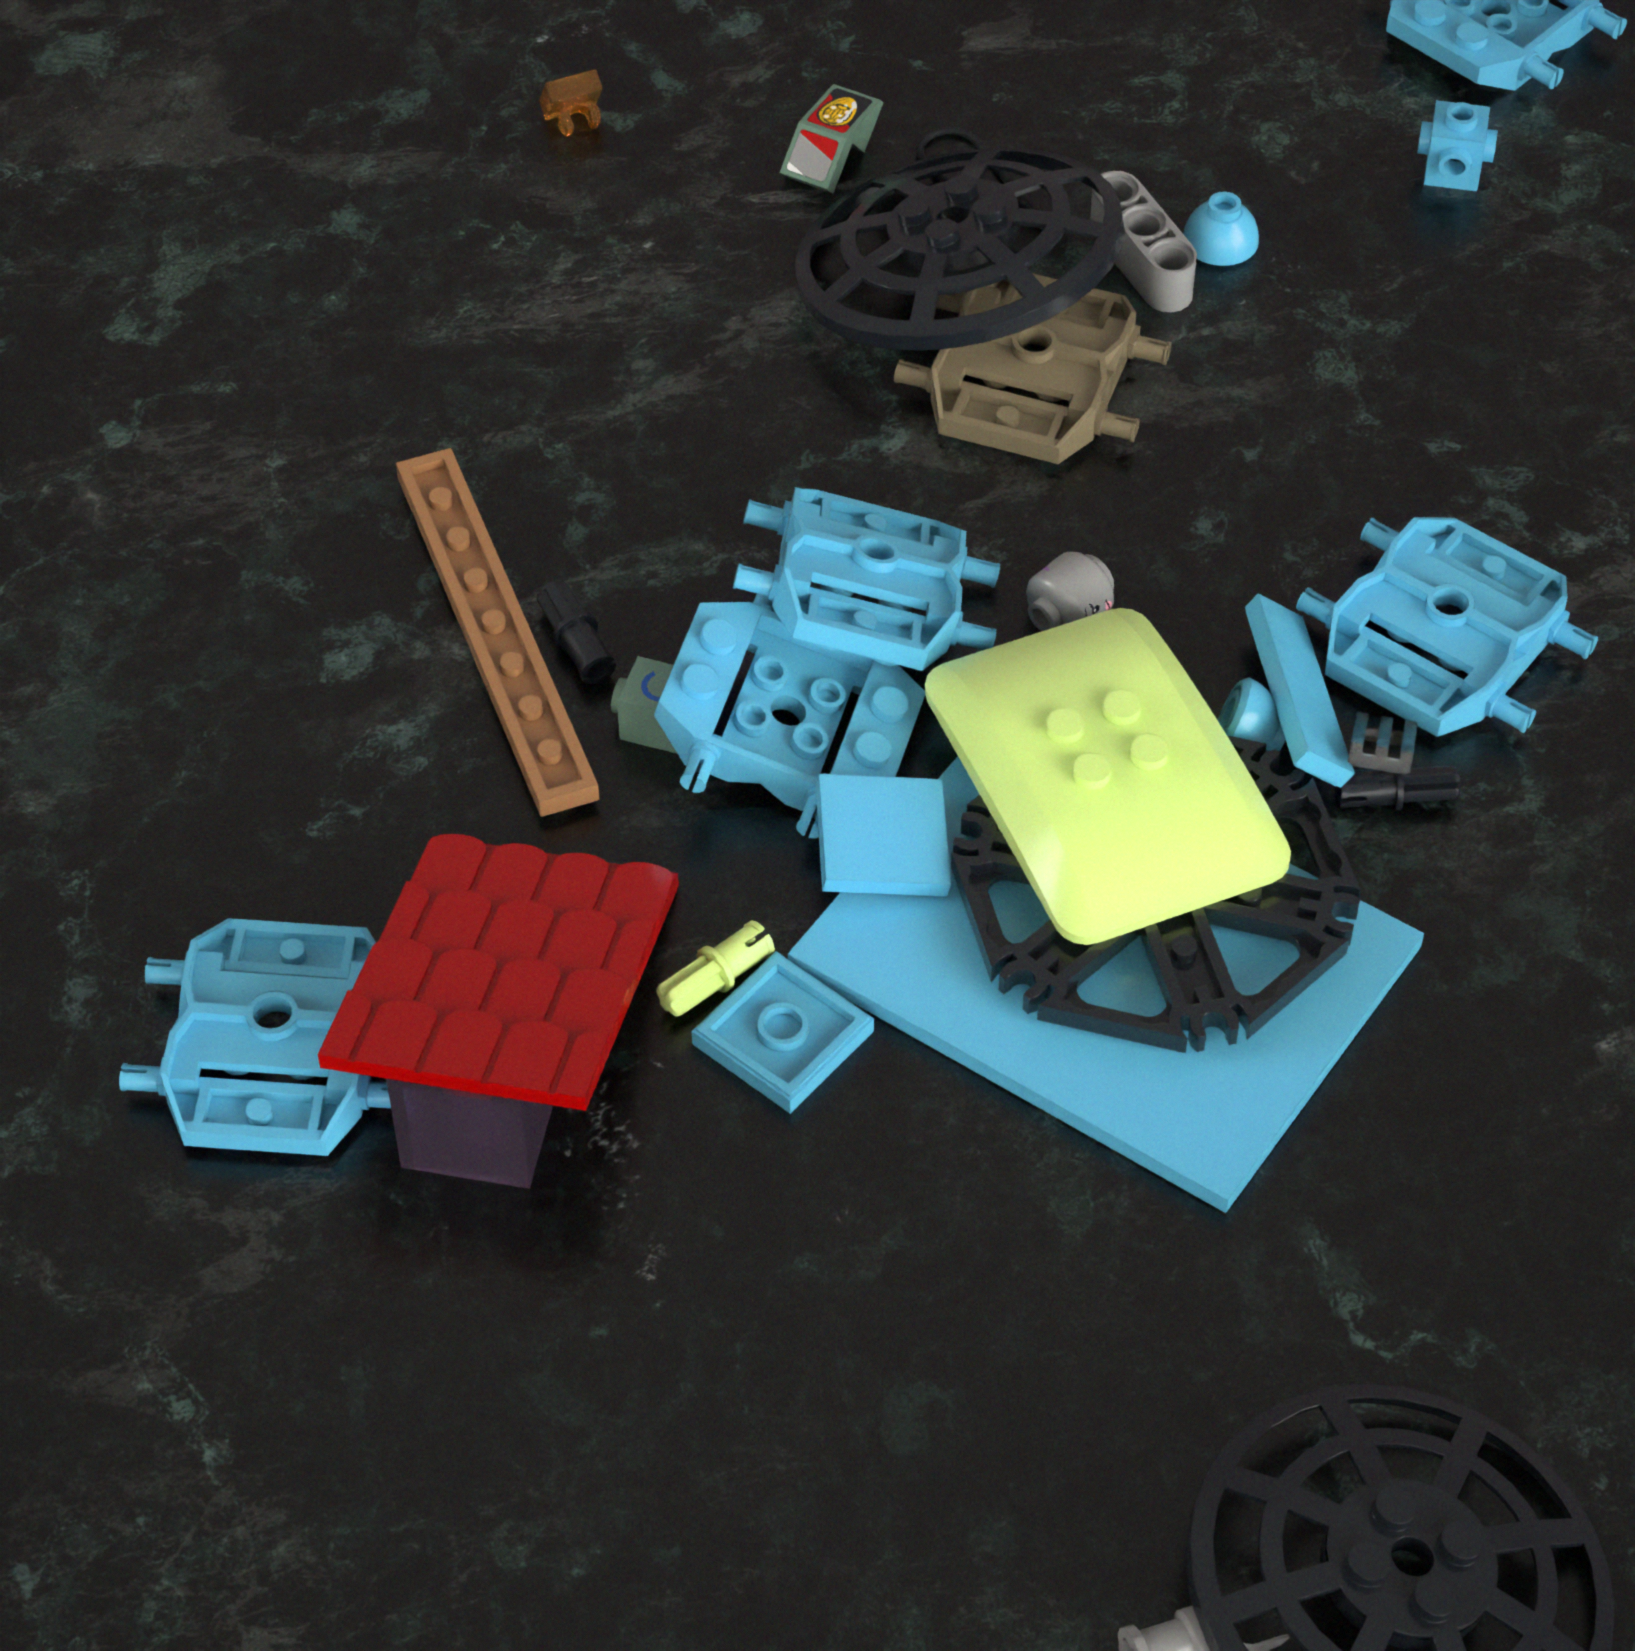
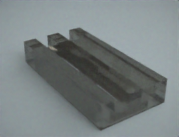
M1357 712L1348 763H1351L1350 765L1403 775L1410 773L1418 722L1405 720L1404 731L1392 730L1393 718L1381 716L1380 726L1374 727L1367 725L1368 713ZM1364 740L1377 742L1375 755L1362 753ZM1389 744L1401 746L1399 759L1387 757Z

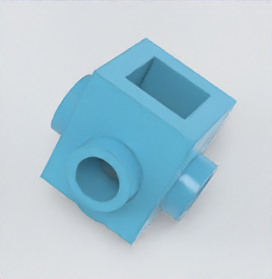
M1436 100L1433 122L1422 121L1417 154L1427 155L1423 185L1469 191L1478 190L1482 162L1493 163L1498 130L1488 129L1490 107L1471 105L1464 102L1454 103Z

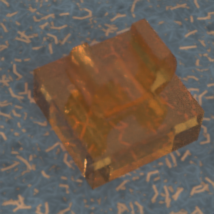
M596 69L550 81L544 86L539 102L545 119L549 120L559 117L558 126L565 137L571 136L574 131V124L570 117L573 113L585 115L591 130L596 129L599 125L601 113L597 106V101L603 88Z

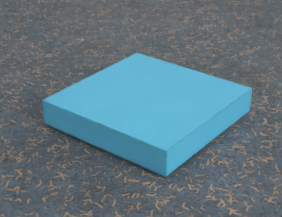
M819 774L816 783L822 891L923 896L948 895L951 887L942 779Z
M775 951L691 1031L692 1044L791 1114L874 1032V1018Z

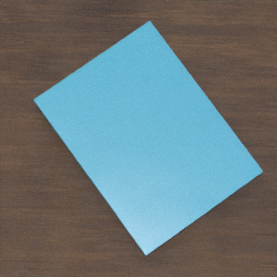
M957 756L938 778L942 779L949 853L951 887L948 895L923 896L840 892L790 950L788 960L846 1000L1226 1213L1421 948L1424 933L1360 900L1356 920L1344 917L1335 918L1341 922L1354 924L1347 954L1248 1040L1246 1039L1245 1029L1239 1022L1237 1042L1232 1045L1228 1044L1224 1032L1216 1027L1205 1028L1206 1040L1204 1051L1196 1052L1190 1046L1187 1039L1186 1053L1037 1020L1038 1010L1029 1014L1023 1010V995L1031 988L1030 986L1019 984L1003 994L998 990L999 974L991 983L951 869V852H953L954 838L978 839L973 836L960 834L962 814L966 812L967 804L980 794ZM1289 863L1287 874L1315 880L1319 879ZM1003 880L994 883L989 888L988 893L1002 933L1009 942L1013 944L1023 942L1050 920L1031 885ZM1210 925L1234 987L1242 995H1254L1262 991L1300 956L1297 948L1287 941ZM1140 935L1086 979L1077 989L1079 997L1088 1004L1140 1016H1156L1166 1008L1164 997ZM1182 1030V1031L1184 1032V1034L1186 1035V1037L1188 1038V1032H1189V1031Z

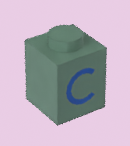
M637 656L628 678L620 677L612 695L611 711L618 714L619 736L621 740L677 754L654 717L659 699L674 665Z

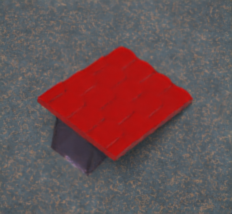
M442 834L432 837L426 845L410 882L406 881L378 942L372 946L352 990L347 991L317 1054L320 1068L386 1079L401 1168L530 1189L552 1107L559 1106L587 1110L679 887L678 873L670 872L664 867L646 862L609 863L598 856L587 853L557 855L545 853L543 850L527 844L511 843L500 846L485 844L475 837L463 834Z

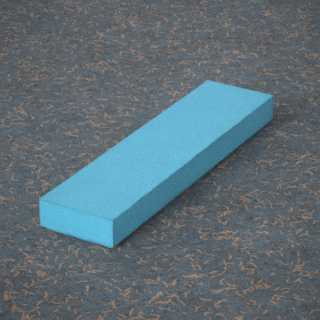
M1258 593L1245 606L1246 615L1271 695L1276 705L1277 714L1295 767L1335 787L1341 788L1355 772L1303 616Z

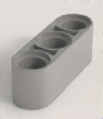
M1113 170L1102 173L1101 175L1111 183L1120 199L1125 228L1122 249L1115 261L1116 266L1153 309L1172 313L1188 307L1193 297L1197 259L1195 248L1137 178L1124 171ZM1092 188L1090 220L1103 223L1105 215L1103 199Z

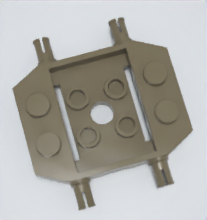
M1032 273L1044 287L1057 280ZM1004 279L995 284L967 292L939 295L936 308L958 313V317L1001 307L1023 297L1007 279ZM1094 288L1074 305L1052 318L1021 332L984 343L940 349L931 367L899 359V364L897 363L894 382L926 389L927 393H931V404L938 434L1060 464L1093 441L1095 435L1105 434L1129 440L1130 442L1135 441L1140 419L1108 412L1109 401L1128 358L1134 359V357L1166 365L1170 356L1172 342L1140 335L1141 326L1135 325L1136 311L1127 297ZM1030 344L1041 345L1046 348L1039 352L1025 350ZM967 375L982 379L983 383L989 387L963 381V378ZM1011 386L1035 392L1044 401L993 388ZM1060 400L1071 401L1069 407L1049 402H1057Z

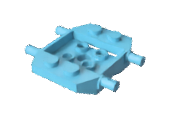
M1390 0L1389 5L1391 7L1388 14L1386 31L1476 84L1515 91L1530 78H1534L1549 89H1554V86L1556 87L1560 83L1564 70L1547 61L1553 52L1571 47L1593 30L1594 27L1611 36V38L1617 39V36L1623 33L1627 20L1605 9L1600 0H1557L1568 6L1565 10L1549 3V0Z
M795 487L791 502L785 500L783 509L749 499L743 524L777 531V535L782 536L778 565L776 564L774 573L744 566L739 563L733 589L737 588L768 596L767 599L773 601V609L792 638L813 643L824 650H841L872 658L883 665H901L923 671L948 651L949 646L955 647L958 644L981 651L994 646L997 629L962 621L961 603L963 588L960 584V579L985 584L994 588L1000 571V563H992L967 556V547H965L967 531L937 520L816 489ZM811 582L820 584L821 589L810 587ZM854 593H857L860 595L878 599V602L880 604L852 598L850 596H852ZM912 608L926 611V616L908 611Z
M1414 517L1400 533L1378 522L1375 518H1371L1363 528L1361 540L1385 551L1373 572L1358 578L1336 603L1308 587L1301 594L1296 606L1298 611H1302L1324 623L1325 627L1330 630L1325 666L1326 676L1436 737L1480 722L1486 716L1490 718L1494 716L1524 733L1533 722L1536 710L1508 697L1506 692L1548 643H1557L1580 655L1583 659H1587L1598 641L1596 635L1593 636L1568 622L1570 612L1565 610L1568 599L1565 575L1456 518ZM1451 604L1460 608L1463 613L1447 615L1440 612L1436 607H1444ZM1370 620L1387 629L1388 634L1394 640L1402 643H1412L1438 657L1439 662L1447 669L1454 671L1462 670L1468 673V676L1462 679L1365 625Z
M756 594L753 603H700L654 713V717L684 765H687L680 778L681 785L688 790L695 772H698L699 775L692 790L694 793H700L705 790L710 775L727 782L761 784L785 805L803 811L796 825V829L801 835H805L811 819L814 818L815 821L808 838H819L816 783L850 693L858 694L859 698L830 774L896 777L924 700L925 690L899 665H883L869 657L841 650L828 651L817 647L813 643L792 638L773 609V601L767 599L768 596ZM746 651L752 652L755 656L722 737L713 734ZM780 709L790 711L799 719L800 723L792 726L782 724L774 718L772 711Z
M228 918L190 941L185 961L148 957L147 965L145 966L146 984L181 986L178 1018L169 1032L161 1065L145 1066L123 1063L119 1076L120 1090L158 1092L159 1096H166L167 1104L183 1145L194 1147L328 1156L362 1117L363 1110L376 1107L408 1111L411 1098L410 1083L372 1081L371 1076L323 1069L319 1065L317 1054L347 991L352 990L372 946L376 943L366 927ZM279 1011L291 1016L284 1025L277 1028H265L257 1024L261 1018L270 1012ZM201 1069L224 1070L226 1073L235 1076L257 1072L286 1074L297 1080H307L313 1077H328L325 1086L199 1077Z

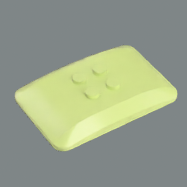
M1110 609L945 662L933 668L927 675L925 696L929 706L1056 930L1065 939L1084 945L1100 943L1271 884L1281 879L1289 869L1291 856L1289 844L1253 778L1180 662L1143 614L1133 609Z

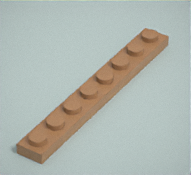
M448 448L396 462L399 483L540 817L598 801V783L452 449Z

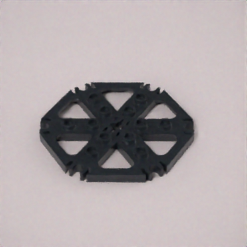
M1227 735L1277 823L1291 824L1302 833L1319 873L1318 880L1285 873L1281 879L1271 884L1103 942L1089 945L1077 944L1065 939L1056 930L1051 919L1023 942L1013 944L1004 937L988 893L989 888L994 883L1003 880L1031 884L981 795H978L967 804V810L962 814L960 833L978 839L954 838L953 852H951V869L991 983L999 974L998 990L1003 994L1019 984L1030 986L1031 988L1023 995V1010L1027 1014L1038 1010L1037 1020L1186 1053L1187 1039L1190 1046L1196 1052L1204 1051L1206 1040L1205 1028L1216 1027L1222 1030L1228 1044L1232 1045L1237 1042L1240 1022L1245 1029L1246 1039L1248 1040L1347 954L1348 946H1350L1354 924L1341 922L1335 918L1344 917L1356 920L1361 889L1313 777L1303 787L1305 771L1299 768L1295 769L1288 776H1278L1274 774L1279 769L1281 753L1278 750L1274 749L1266 752V743ZM1210 925L1287 941L1297 948L1300 956L1262 991L1254 995H1242L1234 987ZM1140 935L1166 1003L1164 1011L1156 1016L1145 1017L1084 1002L1077 993L1078 987ZM1182 1030L1189 1031V1032H1188V1038L1186 1037V1035L1184 1034V1032H1183Z

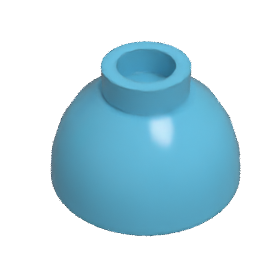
M1217 192L1208 201L1196 208L1187 220L1183 235L1195 248L1197 259L1216 266H1229L1244 262L1256 252L1259 245V231L1254 216L1241 204L1240 198L1230 192Z
M1250 677L1240 680L1234 686L1217 719L1228 736L1266 743V751L1274 749L1280 751L1286 739L1273 696L1261 683Z

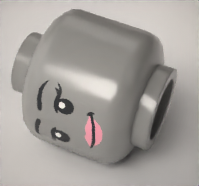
M1067 551L1056 557L1032 576L1026 588L1027 602L1029 604L1028 614L1033 624L1040 631H1045L1112 609L1114 604L1113 589L1115 586L1110 570L1099 558L1089 554L1084 555L1080 552Z

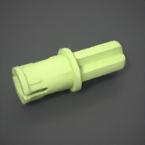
M751 920L742 929L715 947L706 945L699 949L696 960L658 985L656 992L663 1009L669 1011L674 1016H681L715 992L721 991L725 993L731 990L735 984L734 979L763 959L769 958L775 952L774 943L769 934L752 946L747 947L755 942V936L763 932L765 928L758 922Z

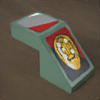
M833 84L799 121L779 173L787 178L833 194L850 149L853 148L865 153L884 102Z

